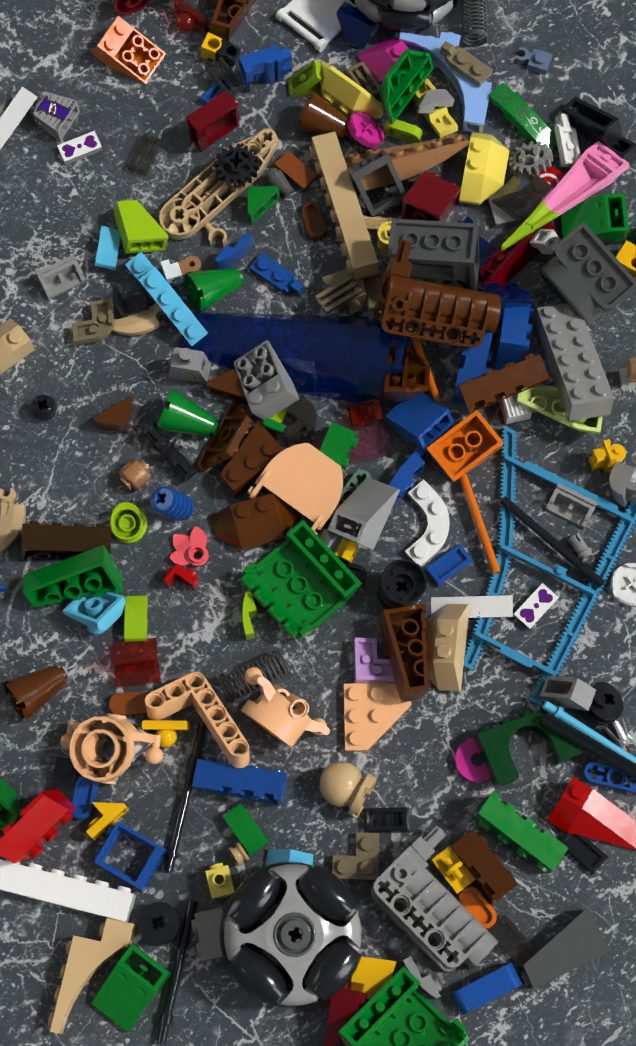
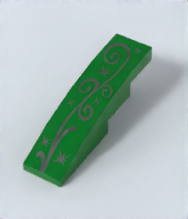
M502 83L490 94L489 100L504 112V118L518 128L517 133L529 143L533 141V144H536L538 141H541V145L546 143L552 152L557 148L555 134L508 86Z

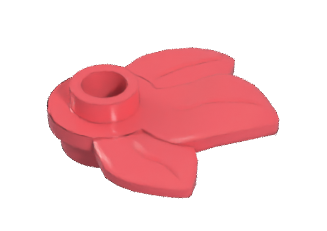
M196 526L192 530L190 537L181 534L173 535V545L176 551L171 554L170 559L175 564L177 563L180 566L188 564L202 566L208 561L209 554L205 548L207 537L199 527ZM196 553L202 554V557L200 559H195L194 555Z

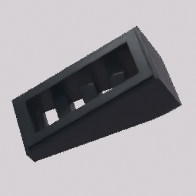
M364 808V832L412 831V808ZM372 813H376L375 827H372ZM381 813H385V826H382ZM391 813L395 814V826H391ZM400 813H404V826H401Z

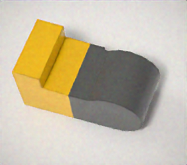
M325 529L319 535L320 539L341 561L349 564L353 561L359 549L358 543L344 539Z

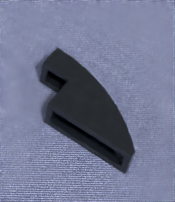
M576 96L561 108L563 114H568L572 125L592 145L600 141L626 160L629 165L636 160V143L622 136L619 118Z

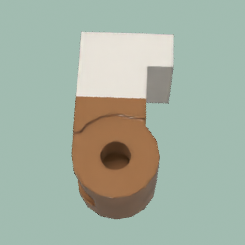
M189 256L184 261L170 264L169 259L161 261L164 278L171 287L182 284L185 273L202 271L201 261L196 256Z
M636 357L626 361V368L619 369L618 371L621 389L636 388Z

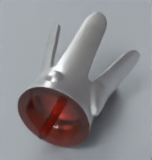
M623 717L622 722L625 732L619 721L614 722L619 739L607 727L603 728L617 746L621 748L626 747L627 751L630 752L627 745L634 741L630 733L627 732Z

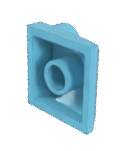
M106 592L104 596L95 597V594L82 596V599L72 601L62 611L63 614L87 625L90 633L102 634L123 614L126 602L124 596L114 592Z

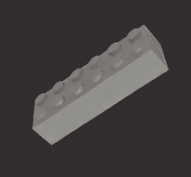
M569 303L538 307L536 309L534 326L568 420L574 421L611 415L614 396L585 320L580 318Z

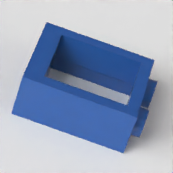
M117 822L116 825H111L107 831L106 837L108 839L103 846L100 845L94 853L93 857L96 858L94 863L144 892L167 850L122 823ZM122 832L154 850L137 880L105 863Z

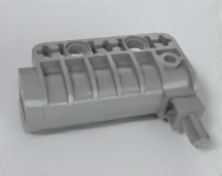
M435 826L424 839L420 836L376 879L371 888L370 895L381 910L440 970L452 972L462 962L470 969H473L499 941L426 869L428 866L426 861L434 854L435 846L446 836L441 828ZM384 887L386 892L380 893L378 890ZM391 895H393L394 897L389 903L386 899H390ZM394 904H401L404 907V911H397L394 908ZM409 912L412 916H409L407 920H405L404 918ZM416 921L419 922L420 925L416 928L412 926ZM426 929L427 933L422 937L420 933H423ZM428 937L436 939L437 947L429 944ZM444 947L445 950L440 955L438 951ZM451 955L453 959L448 963L446 959Z

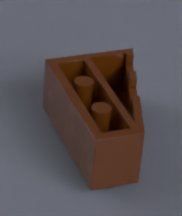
M259 420L220 474L222 483L234 498L246 491L251 481L260 476L269 462L283 451Z

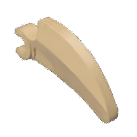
M155 303L147 311L115 319L112 332L126 336L142 335L159 328L161 325L157 319L160 315L166 314Z
M10 488L8 496H4L5 491L0 489V553L17 540L22 524L25 523L26 506L24 504H14L16 491L13 488Z

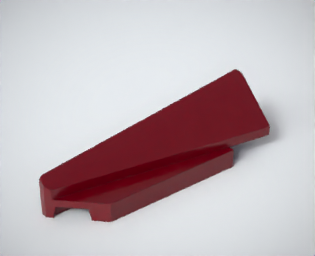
M551 221L539 228L553 229L558 235ZM519 224V225L514 229V231L507 237V239H508L522 224ZM539 229L505 250L501 251L500 246L480 269L482 277L481 289L483 292L495 294L540 253L537 248H533L529 243Z

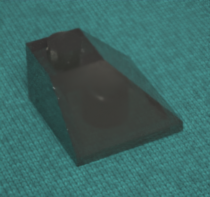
M516 173L491 202L517 222L523 224L551 193L553 186L536 174Z

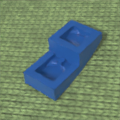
M244 233L234 248L226 244L215 259L216 269L228 268L244 257L253 247L252 237Z

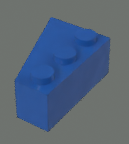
M506 295L494 370H501L502 366L514 362V364L521 362L524 351L528 352L530 339H526V337L530 336L532 324L528 323V321H532L534 308H530L531 299Z
M473 332L472 336L466 335L470 342L478 338L475 332ZM485 332L483 341L478 347H463L452 400L453 403L465 405L459 391V385H462L467 380L480 378L482 374L489 372V369L485 367L487 362H491L493 350L489 349L493 333Z

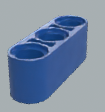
M511 962L451 994L461 1014L464 1015L517 988L523 983Z

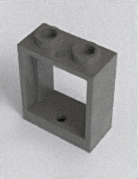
M384 150L347 169L367 212L372 217L382 215L391 206L402 204L406 192L388 153ZM386 165L398 192L372 205L360 178Z

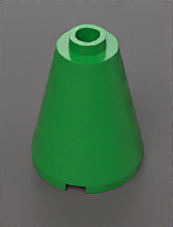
M236 268L191 271L183 276L184 289L188 288L190 293L186 296L196 312H203L239 289L243 282V275Z
M171 389L157 428L162 431L208 437L209 434L214 435L218 423L215 422V416L176 390Z

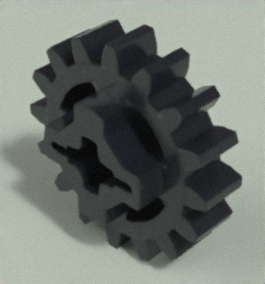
M237 143L236 148H233L230 144L229 150L222 148V154L216 155L217 161H214L216 175H219L221 182L226 180V186L233 183L234 188H237L238 184L241 183L242 187H245L246 181L252 183V177L257 178V171L259 170L258 156H255L254 150L248 152L247 145L240 148V144Z

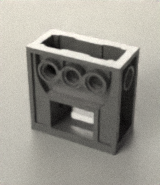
M392 219L387 254L388 263L390 256L396 257L399 240H407L412 242L408 260L412 263L410 275L413 279L477 290L480 265L478 224Z

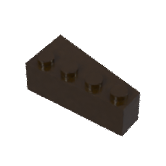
M36 521L26 522V524H22L19 536V561H26L27 557H35L37 561H46V558L56 556L59 560H65L102 545L105 546L110 554L111 528H107L102 524L86 527L80 523L64 526L58 522H51L48 525H43Z

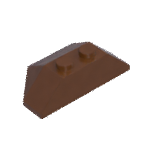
M389 347L384 384L385 400H391L392 402L408 401L428 391L430 366L421 357L415 355L411 348Z
M272 493L229 505L210 518L216 539L238 549L245 550L284 539L299 517V511Z

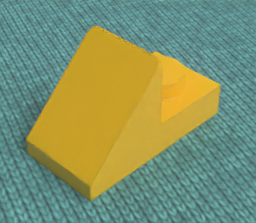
M92 802L103 815L101 818H95L88 825L89 829L86 832L94 841L129 811L124 803Z

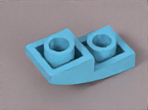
M101 226L94 266L115 270L121 238L118 229Z

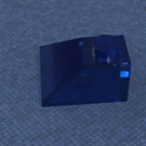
M345 1L336 13L344 39L352 48L363 50L378 22L371 21L357 7Z

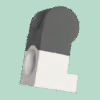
M539 229L529 243L533 248H537L545 257L546 262H548L555 256V248L561 239L553 229Z

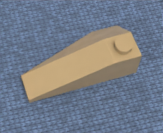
M8 319L0 325L1 375L35 350L31 339L12 319Z

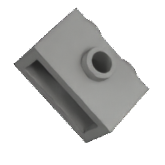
M548 675L540 696L554 705L560 703L562 708L589 711L596 689L578 678Z

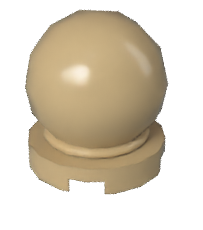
M341 761L325 768L320 777L319 789L323 798L331 805L337 807L348 806L350 808L348 814L358 818L364 808L365 794L370 796L377 777L370 773L367 777H363L360 770L353 764Z

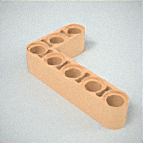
M190 673L147 694L145 705L150 719L161 720L193 704L230 764L235 768H244L249 764L250 751L248 742L202 673Z

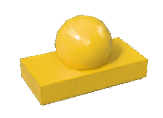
M143 720L142 730H157L155 735H161L160 747L169 748L176 742L177 734L175 730H190V722Z

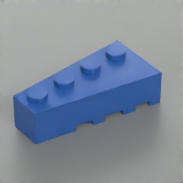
M204 757L203 760L197 759L192 787L195 790L283 806L288 778L287 773L282 771L266 770L251 765L244 768H235L229 761L220 763L217 762V759Z

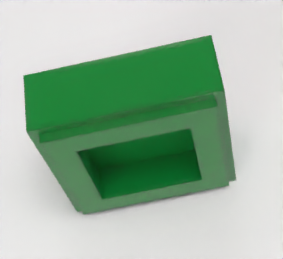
M267 417L263 422L265 429L278 435H283L286 425Z

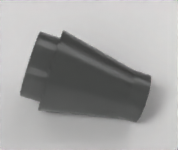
M273 168L264 178L268 186H277L280 194L285 198L289 197L294 191L283 172L277 168Z

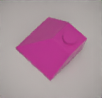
M391 37L358 54L357 57L360 62L363 61L381 86L385 75L404 50L409 49L402 40Z

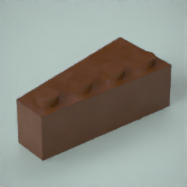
M218 0L211 21L210 33L229 41L256 0Z
M533 353L523 357L519 363H508L502 366L501 370L495 372L492 370L482 374L480 378L463 382L462 385H459V391L470 414L549 381L550 378L540 354L534 356Z
M426 603L383 610L378 620L401 703L423 699L429 689L425 633Z

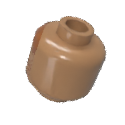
M131 459L119 470V481L129 491L132 489L138 491L150 480L151 476L148 472L150 467L142 459L140 461Z

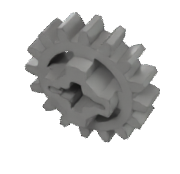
M531 141L529 145L523 143L522 147H516V152H511V157L508 158L511 172H514L515 176L520 174L521 178L525 177V175L531 178L532 174L539 176L541 171L546 172V167L552 166L551 162L553 161L551 148L546 143L541 145V141H538L536 144H533V141Z

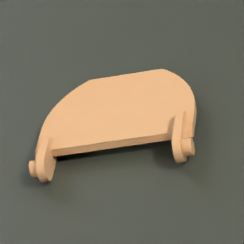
M310 443L297 444L277 454L256 480L255 484L257 486H251L247 493L250 495V499H254L262 487H266L313 521L314 524L311 529L315 532L316 529L321 530L339 503L343 489L342 468Z

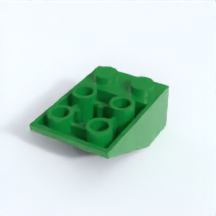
M625 193L603 194L585 199L560 215L563 238L583 221L602 243L625 242L629 232Z
M132 943L118 961L91 1004L129 1033L172 973Z

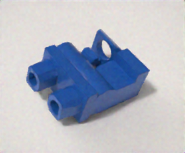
M274 44L270 48L239 57L241 83L246 92L251 91L250 82L252 81L256 82L258 79H261L265 84H272L276 80L281 82L283 81V74L292 72L290 63L292 54L288 46L278 49L277 45Z

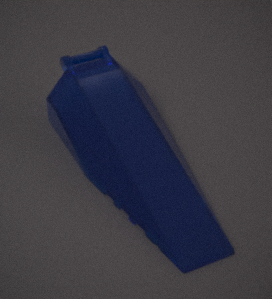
M192 312L208 334L193 346L182 335L179 348L202 351L213 364L235 369L233 363L235 360L268 340L291 378L297 393L381 407L385 372L403 373L404 366L402 362L406 342L410 337L385 332L376 317ZM396 339L398 343L394 363H387L391 341Z

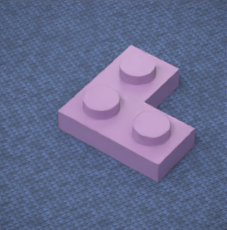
M354 638L355 683H396L389 659H377V638Z

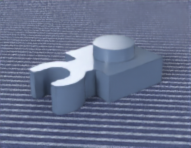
M520 47L518 54L523 55V57L516 56L515 62L517 64L526 63L528 64L527 69L546 75L553 54L535 48L531 53L525 47Z

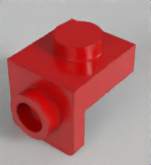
M177 563L164 574V583L168 588L171 587L176 579H179L193 590L200 584L197 578L198 574L189 567L185 569Z

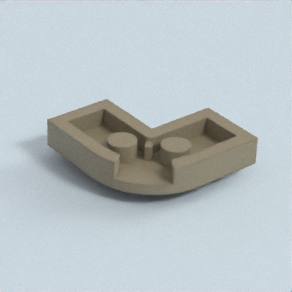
M111 298L91 301L92 320L72 323L73 342L75 345L103 340L112 332L115 319Z

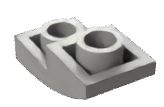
M412 956L402 960L405 968L421 983L419 987L434 999L440 997L439 991L442 988L437 977L432 978L431 974L421 978L422 967L418 959L413 961Z

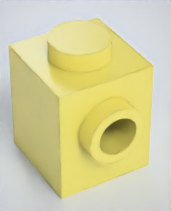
M223 863L209 866L210 870L205 872L213 901L232 896L235 889L229 866H224Z

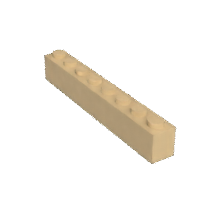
M336 132L312 137V146H309L311 157L316 159V162H314L316 173L321 174V178H319L321 189L326 190L327 193L325 194V201L327 206H331L332 209L330 210L331 220L337 224L335 231L337 238L342 240L340 244L343 256L347 255L348 258L346 260L347 270L349 273L352 272L354 280L379 274V262L350 175L347 171Z

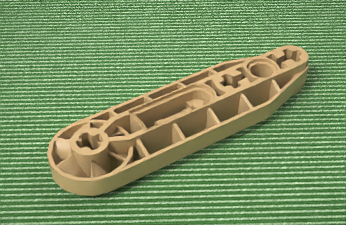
M263 129L258 134L238 142L240 148L247 145L248 152L254 150V153L257 154L255 156H258L260 168L257 171V178L252 177V183L261 176L277 150L278 138L272 129ZM213 161L165 203L159 214L161 228L172 239H187L197 233L252 183L246 181L245 187L241 185L239 188H234L233 183L226 186V180L221 182L219 175H216ZM210 172H212V174L207 179H205L203 182L201 181ZM195 185H197V187L191 193H189L188 195L186 194ZM230 191L233 192V193H232L231 195H229L224 201L221 200V199L224 198ZM216 204L218 205L214 210H212L209 214H207V212H208L214 205H216ZM197 220L195 225H190V222Z

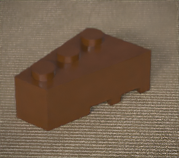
M471 830L454 843L451 848L475 878L474 882L491 905H493L514 889L518 883L508 869L506 870L501 864L499 856L486 846L487 841L480 832L476 833L474 830Z

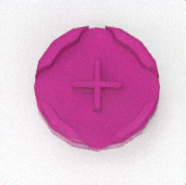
M355 112L347 121L350 134L356 141L366 147H378L384 140L382 126L374 122L373 116L365 112Z

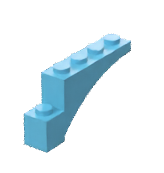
M142 251L125 264L135 279L152 297L191 346L208 334Z

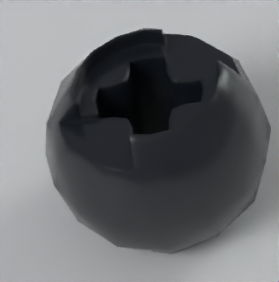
M37 395L31 402V413L38 420H50L56 415L57 403L50 395ZM47 405V407H48L47 409H45V408H43L42 410L40 409L41 406H42V407H45V406Z

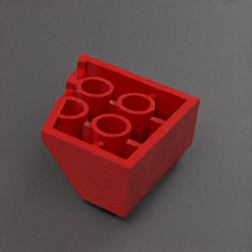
M59 789L41 792L20 812L19 817L21 819L19 821L15 820L2 830L5 835L0 839V856L14 864L32 858L36 859L44 851L42 847L46 842H51L59 834L57 830L61 825L65 826L74 817L72 813L77 807Z

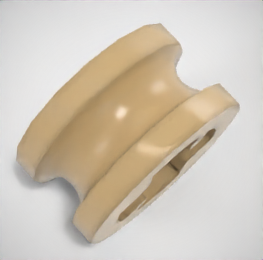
M239 842L236 843L235 848H229L240 866L243 865L242 862L244 860H250Z

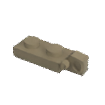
M447 41L442 44L440 54L446 57L445 60L448 62V66L478 87L492 74V68L459 46L454 47Z

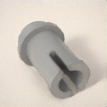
M576 533V537L572 535L568 539V542L577 553V557L582 562L589 560L593 556L592 548H588L580 533Z

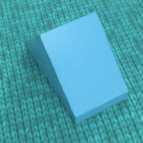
M268 849L266 866L291 861L313 865L314 854L292 849Z

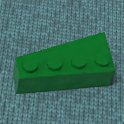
M104 545L25 574L23 580V593L33 607L61 603L63 599L69 598L73 599V601L80 600L82 596L95 594V597L104 596V593L115 591V594L123 593V575Z

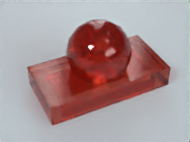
M183 0L173 1L174 12L178 15L176 26L180 31L188 32L193 27H196L203 33L209 30V21L206 15Z

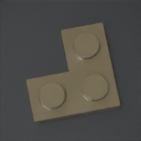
M356 832V856L333 855L332 873L341 880L376 881L379 877V833Z

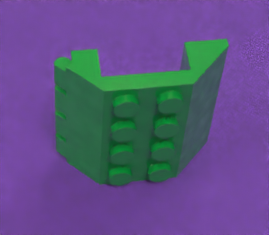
M304 520L287 533V539L257 565L253 562L244 569L240 582L249 592L255 590L253 596L264 608L270 607L267 611L278 624L285 623L282 628L292 639L297 637L299 640L313 633L343 607L362 585L359 579Z
M404 966L338 1032L345 1046H464L470 1039L465 1032L466 1027L457 1018L450 1023L417 990L421 983Z

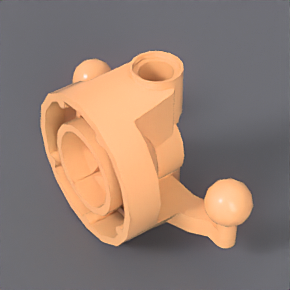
M251 667L246 670L245 680L250 685L259 684L262 692L257 700L251 701L248 699L241 709V712L290 748L295 745L305 730L311 731L314 735H328L330 733V729L327 727L324 719H311L307 716L309 705L304 699L296 695H290L287 690L278 685H272L262 676L259 668Z
M106 713V716L92 717L82 723L68 721L67 733L61 737L60 745L64 750L70 751L73 766L83 777L100 783L116 784L118 777L131 765L135 754L134 741L152 743V746L145 753V759L152 765L161 762L163 758V752L159 748L161 735L138 732L126 720L127 716ZM106 735L112 738L115 745L114 755L110 758L109 762L102 759L104 757L103 744L107 740Z

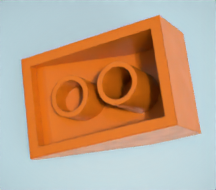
M476 410L428 446L426 450L452 482H455L499 451L504 442L478 410Z

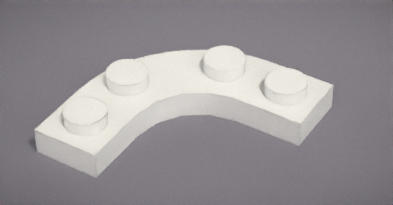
M424 479L411 489L407 496L422 510L427 520V529L422 537L404 553L410 560L421 567L441 550L446 542L450 525L449 513L445 503Z

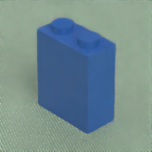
M424 393L408 401H401L385 416L394 432L424 451L455 423L447 407Z

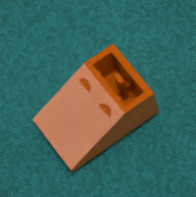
M120 16L114 19L91 52L105 65L143 84L147 83L166 55L164 51Z

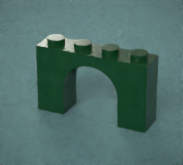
M542 706L539 707L540 711L533 713L532 710L521 713L519 715L520 718L513 721L511 718L504 719L499 722L497 727L485 726L479 729V733L474 737L495 789L512 783L520 777L509 751L510 738L518 731L530 730L541 735L550 749L556 766L575 759L582 754L577 744L542 725L543 716L549 713Z

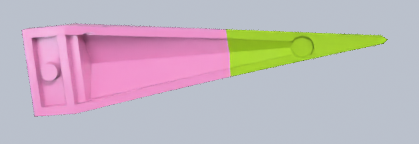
M600 141L596 142L581 155L544 201L502 244L501 251L613 183L615 178L628 169L629 163Z

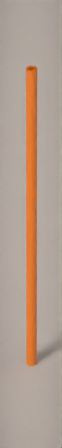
M410 337L416 355L428 364L420 339ZM430 370L429 393L433 400L442 404ZM465 474L459 479L492 574H497L501 571L468 476Z

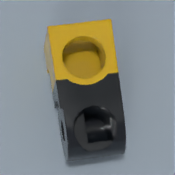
M208 32L201 46L200 57L206 60L211 58L218 62L220 61L228 67H233L241 50L237 45Z

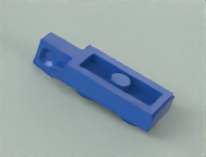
M263 253L249 267L253 274L282 293L291 291L299 297L304 291V285L298 282V277Z

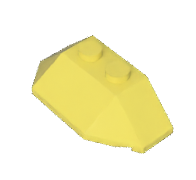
M322 60L320 61L323 79L320 81L321 97L348 118L358 111L365 112L373 116L374 119H380L383 116L384 105L381 102L375 100L364 88L332 65Z
M477 132L471 133L459 198L460 203L479 206L484 200L503 188L509 150L492 135Z

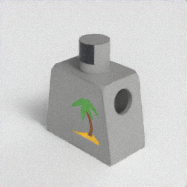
M175 347L168 378L206 385L211 364L202 351Z

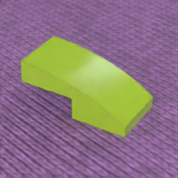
M246 590L242 616L246 640L255 638L250 617L257 615V609L251 591Z
M126 596L125 642L147 641L148 596Z

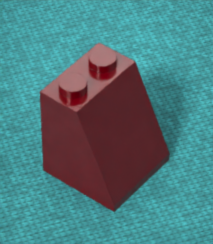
M424 170L403 198L401 219L446 222L460 198L461 187L452 181L440 178L435 173H429Z

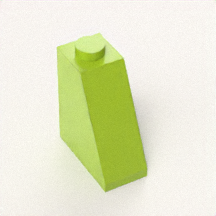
M137 200L117 201L114 216L125 254L140 253L141 251H165L169 238L168 234Z

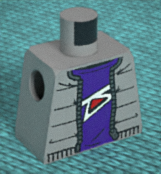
M46 93L41 101L36 99L30 107V110L34 111L33 117L37 126L59 141L63 139L80 113L76 100L53 93Z

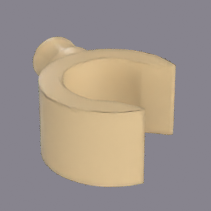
M206 223L204 228H206L209 234L210 246L215 236H222L224 248L227 244L226 232L221 228H214L210 223Z

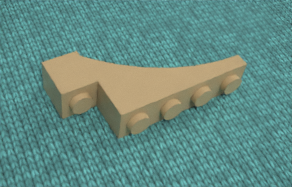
M106 918V922H102L99 930V937H102L101 941L74 935L73 939L68 941L66 947V954H68L67 963L62 965L60 971V978H63L61 988L57 987L54 996V1002H57L55 1012L50 1013L48 1026L51 1027L50 1032L63 1034L69 1013L83 987L108 960L125 948L130 947L137 925Z

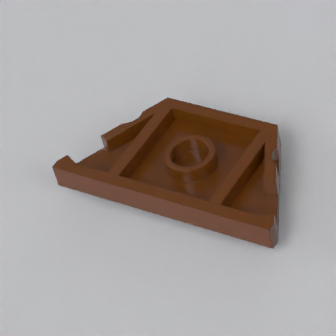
M235 399L231 402L214 435L195 465L199 472H204L232 457L238 451L242 438L249 431L252 419L243 406Z

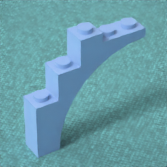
M400 32L399 40H402L409 50L430 53L433 65L439 68L455 87L463 110L462 132L483 133L492 83L485 81L478 87L448 66V62L445 60L446 57L440 54L441 46L445 41L454 47L459 46L461 35L452 32H441L440 38H435L433 36Z

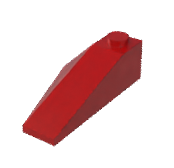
M572 777L546 821L565 833L580 835L591 840H600L611 845L636 850V821L597 791Z

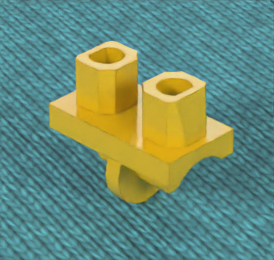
M610 439L604 440L601 447L594 449L592 456L589 457L592 470L595 471L603 468L605 473L610 472L616 462L620 463L624 460L626 456L625 448L619 444L610 446Z
M450 846L431 859L456 894L475 881V878Z

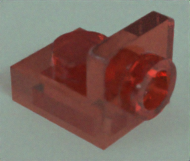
M371 399L361 405H350L347 407L352 427H368L383 419L379 399Z

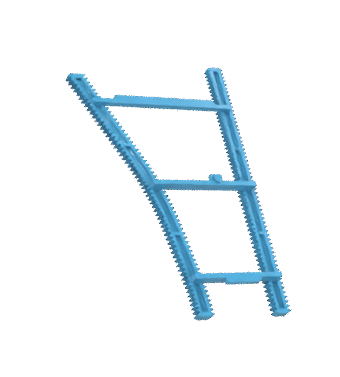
M506 426L502 427L501 440L504 444L500 449V501L506 496L514 504L516 503L517 472L515 471L517 468L515 467L517 466L555 486L560 483L598 502L597 507L620 518L619 524H617L607 543L608 546L605 547L604 553H602V557H600L594 569L596 574L607 581L610 576L609 574L612 572L611 570H613L629 539L628 537H630L636 525V504L632 501L628 502L624 513L618 511L617 505L529 461L524 464L516 460V435L518 432ZM500 503L499 536L497 538L495 557L501 572L497 574L491 573L489 579L491 581H489L485 595L502 596L504 584H506L505 580H507L506 576H508L507 572H509L511 556L568 584L583 594H581V598H579L575 606L576 609L573 610L574 613L571 614L570 620H568V624L565 626L566 628L563 629L564 632L561 633L562 635L559 637L560 639H558L556 647H554L555 651H552L546 663L547 666L488 637L489 628L492 627L491 624H493L492 620H494V617L481 618L477 616L475 628H473L472 636H470L469 643L467 644L468 647L465 650L463 667L469 671H474L475 663H478L477 659L480 658L479 656L483 652L482 648L485 647L484 644L487 643L495 647L505 657L527 668L533 667L543 673L540 675L541 678H538L537 685L534 686L535 689L530 694L531 697L528 698L531 703L541 707L546 701L540 694L547 676L560 675L559 672L562 671L561 668L564 667L563 664L566 663L565 661H567V657H569V653H571V649H573V645H575L581 633L580 630L583 629L582 626L585 625L589 618L588 615L591 614L590 611L593 610L594 604H596V600H598V596H600L606 582L599 588L589 579V583L585 586L566 576V568L557 564L554 570L514 550V520L516 517Z

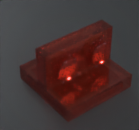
M149 638L147 641L112 644L113 656H111V664L115 670L117 689L162 683L156 638Z

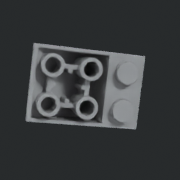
M268 340L233 362L250 410L261 419L271 418L299 400L291 378Z
M367 477L337 508L327 530L374 550L400 489Z

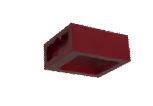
M224 91L186 117L189 139L201 152L240 126L239 103L236 98Z

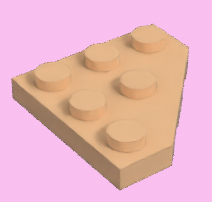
M396 683L344 684L345 752H367L404 712L411 707V701L401 703Z

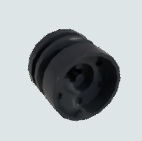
M407 559L394 560L388 564L381 574L377 587L378 599L383 607L393 609L418 605L427 587L425 571L419 564ZM401 587L404 588V591H403V590L400 591V592L397 591V588H398V589L401 588Z

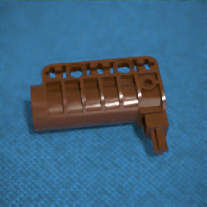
M399 240L396 257L390 256L388 267L383 274L374 308V315L380 322L383 330L391 334L470 348L478 347L483 341L485 330L495 332L501 311L500 296L494 293L413 279L410 275L412 263L408 260L412 242ZM405 328H410V329H414V330H413V331H407ZM473 332H475L478 338L470 342L466 335L472 336ZM446 335L455 336V337H454V338H447Z

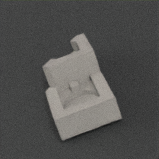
M446 89L429 90L420 103L417 112L433 114L435 107H452L455 99Z

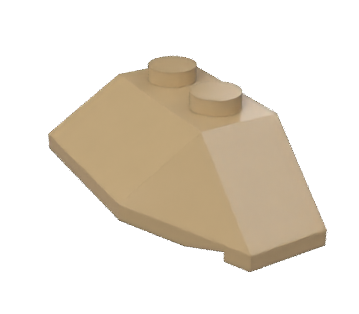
M447 604L425 620L428 679L439 691L461 692L469 604Z

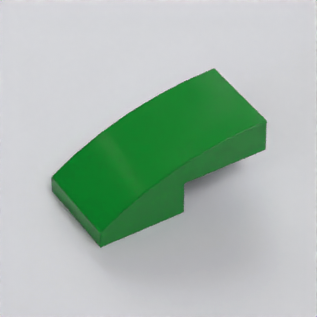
M241 803L222 815L250 856L269 843Z

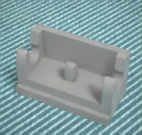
M74 255L36 272L48 299L54 298L86 282Z
M558 483L545 510L584 529L598 502Z

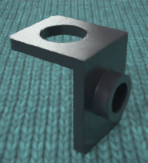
M116 287L113 288V302L122 317L149 309L147 293L123 299Z

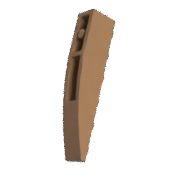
M453 134L446 138L382 149L371 148L366 153H351L344 160L348 169L373 154L384 150L388 153L399 179L402 181L424 172V170L426 171L450 158L469 144V140L464 135ZM386 165L360 178L365 191L394 184ZM352 181V184H353L355 193H358L357 190H356V187H355V185H354V183H353V181Z

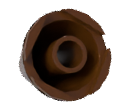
M311 91L310 95L313 98L312 100L307 99L298 120L302 122L301 126L296 125L295 129L319 135L336 132L338 139H344L345 136L349 137L350 132L347 127L349 118L318 94Z
M56 665L7 680L2 683L6 695L10 693V703L22 720L28 721L67 684L66 679L68 675L63 667L58 668Z

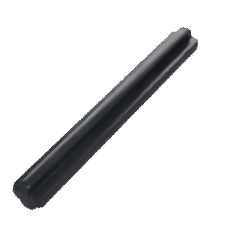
M546 713L543 716L542 725L636 779V763L551 713Z

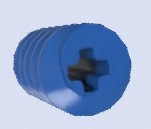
M168 486L157 488L150 498L151 507L155 511L174 520L189 519L194 511V503L189 496Z

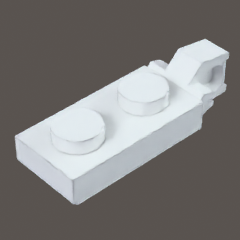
M561 113L555 118L554 131L561 167L572 168L581 157L576 128L570 126L568 114Z

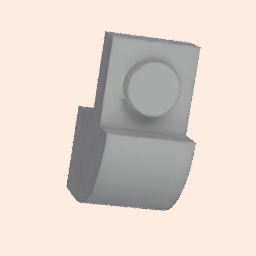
M616 462L609 476L612 496L623 507H626L628 501L636 504V467Z

